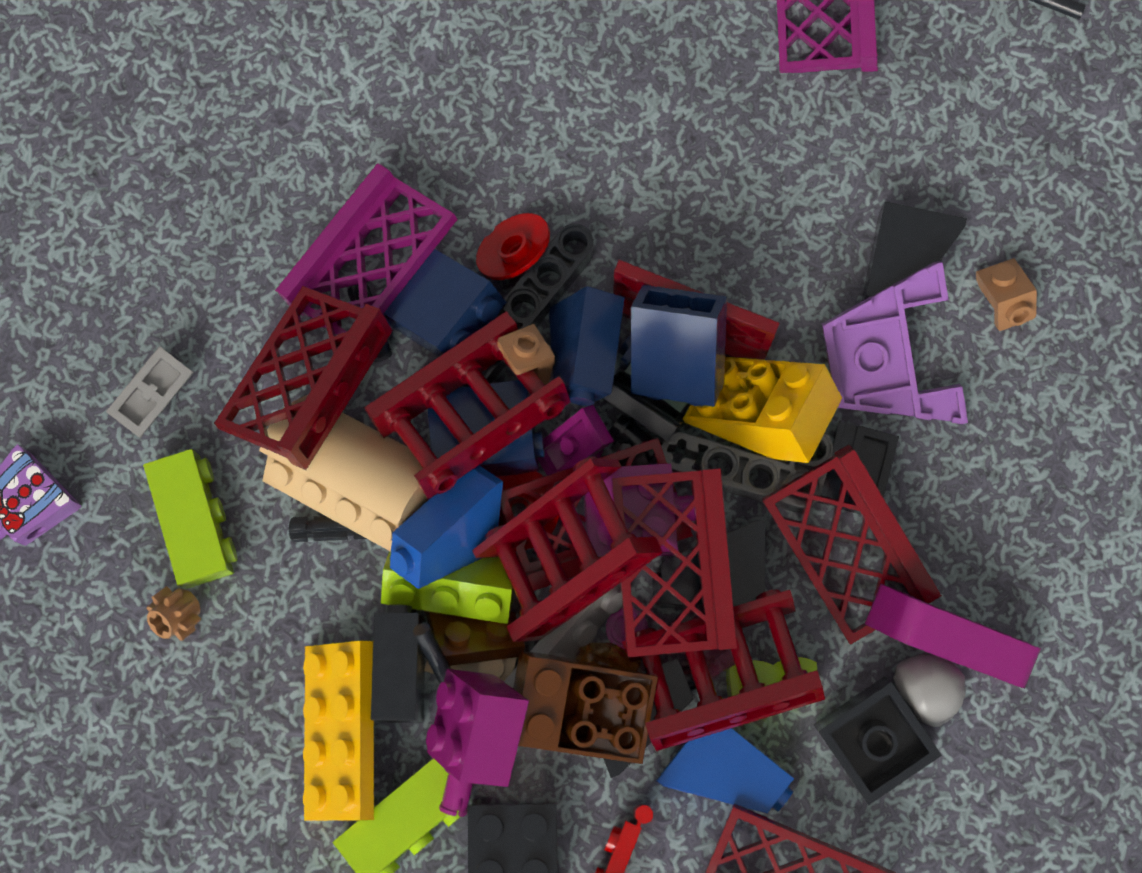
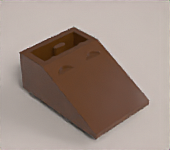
M520 650L513 689L527 698L529 703L518 746L643 764L648 736L645 723L650 722L658 676L561 656Z

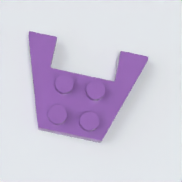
M941 261L929 264L821 324L830 375L842 396L838 408L889 415L890 413L907 415L927 420H945L957 424L968 423L963 387L960 384L918 391L905 308L949 300L943 263Z

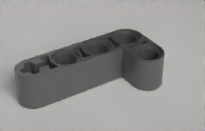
M675 433L669 441L664 440L661 445L667 464L671 463L672 473L697 471L693 469L695 460L683 458L680 464L672 462L673 455L667 451L674 452L677 446L685 448L684 455L693 459L697 458L698 451L705 453L702 457L699 471L707 470L708 462L711 459L722 458L726 460L730 467V473L721 477L722 490L764 503L762 498L828 460L833 454V444L826 433H824L818 445L822 452V458L817 461H810L809 463L788 461L786 464L685 433ZM754 470L766 472L770 478V486L765 489L755 488L749 481V473ZM827 473L818 478L814 494L821 495ZM790 494L775 503V505L781 509L801 513L803 512L805 501H798ZM812 500L811 507L817 502L816 500Z

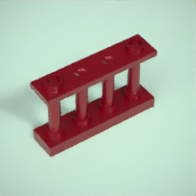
M507 311L364 407L381 436L385 438L391 433L397 432L421 464L423 469L416 473L414 477L428 500L436 494L450 490L459 478L545 419L549 420L559 415L564 407L570 403L565 384L559 376L545 385L534 370H530L516 375V377L531 395L509 409L482 375L484 370L499 360H504L511 369L497 346L499 337L518 330L516 322ZM463 384H468L495 418L494 421L475 434L446 398L447 395ZM428 408L434 409L459 442V445L439 458L436 457L411 423L413 418Z
M591 456L579 461L574 465L573 473L507 524L490 530L485 535L486 540L472 550L475 558H500L521 604L522 609L519 612L521 616L507 626L513 642L543 639L663 553L656 537H636L635 534H629L604 483L606 478L621 468L618 459H598L596 456ZM588 492L613 541L610 545L612 550L603 557H598L573 503ZM558 515L582 563L579 567L581 573L572 579L567 578L543 527ZM527 538L530 539L552 586L549 589L550 595L542 601H538L514 549Z
M777 589L768 590L759 594L754 601L733 607L737 649L730 650L742 685L738 695L725 699L717 696L704 651L686 652L700 701L697 703V707L680 712L679 709L674 708L659 654L628 657L631 663L642 659L646 674L658 676L654 696L658 714L654 717L655 720L645 723L650 741L656 751L825 700L818 671L808 673L807 670H802L784 617V615L796 612L790 589L783 592ZM700 617L680 623L674 630L687 642L706 640L705 624ZM764 621H768L785 673L782 681L767 686L764 683H759L742 629ZM647 628L635 632L636 646L654 645L666 630L663 628L656 631L654 628ZM670 635L663 644L679 643V641ZM625 640V641H622V644H623L624 650H625V652H626V654H627V650H626V640Z

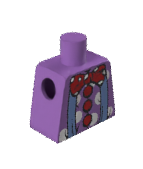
M17 444L1 463L0 541L8 535L15 542L26 546L82 507L28 450Z

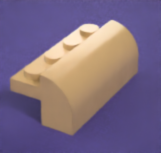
M308 395L291 402L292 405L304 401ZM341 413L307 470L292 465L286 457L260 447L259 450L268 455L263 482L390 552L392 532L428 501L414 477L423 467L410 449L388 436L383 438L375 429L344 413ZM288 419L270 425L267 429L269 438L280 441L289 426Z

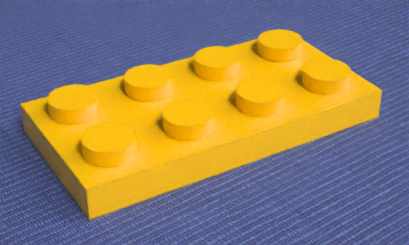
M351 641L305 646L303 665L305 674V703L303 707L305 718L303 749L304 821L374 820V721L371 720L373 641Z

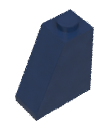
M589 286L582 288L550 307L549 313L551 349L555 356V364L552 367L553 380L559 376L565 384L570 402L583 406L593 405L594 402L612 393L625 298Z

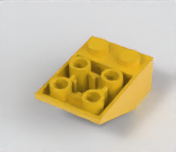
M725 357L724 385L715 406L690 405L683 420L691 426L771 459L809 463L842 400V396L825 364Z

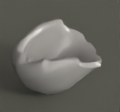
M925 653L904 659L895 668L893 679L896 689L920 722L932 727H941L957 714L966 695L965 676L951 661L931 653Z

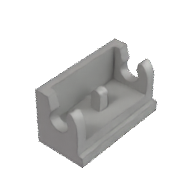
M159 346L106 412L141 438L191 377L193 372Z

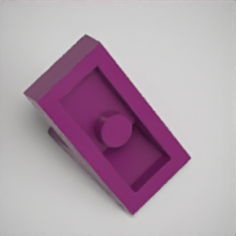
M590 405L580 409L544 438L545 457H539L538 461L546 475L572 467L587 457H601L603 449L614 440L595 407Z

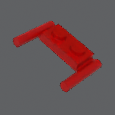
M639 804L634 808L635 824L625 820L622 829L613 826L604 848L605 851L612 854L605 870L597 867L595 873L625 872L642 829L640 827L641 823H649L653 818V811L649 806Z

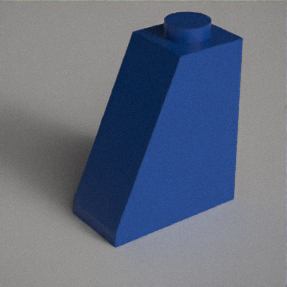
M478 465L459 478L450 490L431 497L392 532L390 568L420 589L482 559L475 558L472 550L486 540L485 535L490 530L498 527L503 481Z
M732 728L685 742L656 779V782L663 787L732 805L737 804L762 813H768L771 808L778 812L794 792L788 787L794 778Z

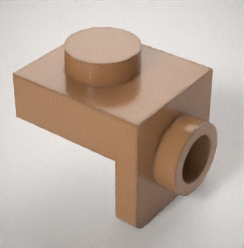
M1014 258L976 271V281L994 308V324L999 331L1022 325L1036 317L1037 289Z
M535 324L498 338L497 346L516 375L534 370L545 385L549 383L552 367L555 364V356Z

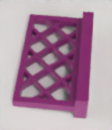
M777 0L780 73H805L861 68V72L878 71L874 0H842L850 7V12L839 24L824 13L834 0H824L818 7L809 0H787L786 2L785 0ZM797 1L812 12L799 27L786 18V11ZM817 18H820L833 29L820 44L804 33ZM850 23H851V34H850L848 31L845 30V28H846ZM786 27L793 32L788 39ZM840 35L852 45V56L835 58L825 49ZM798 38L814 50L805 60L788 62L787 49Z
M377 163L275 291L290 306L302 286L320 293L331 291V297L340 300V288L358 284L359 300L347 303L360 308L368 304L379 308L384 313L458 219L454 213L398 180L392 175L390 170ZM400 194L408 198L409 210L389 214V208ZM433 214L441 218L432 230L419 233L418 218ZM410 220L411 235L391 240L390 225ZM382 227L383 242L364 246V239L371 230ZM412 246V255L407 262L393 265L392 250ZM384 252L385 267L366 272L365 257ZM357 259L358 274L339 278L338 272L347 261ZM386 278L387 287L380 295L368 297L367 282ZM309 302L301 315H306L312 319L323 315L322 309L314 310L311 308L313 303ZM341 320L332 323L335 335L346 332L342 328Z

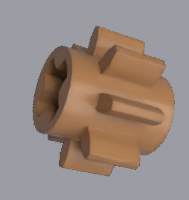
M166 586L151 597L153 602L147 606L149 611L147 622L157 636L170 639L176 635L182 641L196 630L195 625L201 621V618L198 616L200 614V604L190 591L178 588L172 592Z

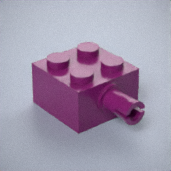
M671 463L624 466L606 478L604 483L613 499L611 478L672 473ZM665 483L648 485L658 493ZM673 484L662 496L681 513L693 500V495L677 496V492H673ZM640 485L622 486L623 505L638 517L654 497ZM588 492L584 495L586 532L598 557H603L612 550L610 545L613 541ZM658 501L642 521L662 537L678 517ZM694 508L686 516L691 521H695ZM624 513L625 526L628 529L634 521ZM639 525L631 533L635 534L636 537H652ZM675 529L666 541L678 551L677 531ZM663 545L661 546L663 553L659 556L674 555Z
M447 669L444 682L440 683L437 690L436 702L438 708L434 724L429 727L427 732L426 745L427 753L448 773L439 810L451 816H456L458 810V815L464 817L468 812L467 807L473 784L509 786L529 700L493 674Z

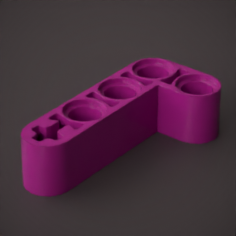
M880 584L864 623L902 643L1024 689L1041 648L926 603L883 584Z

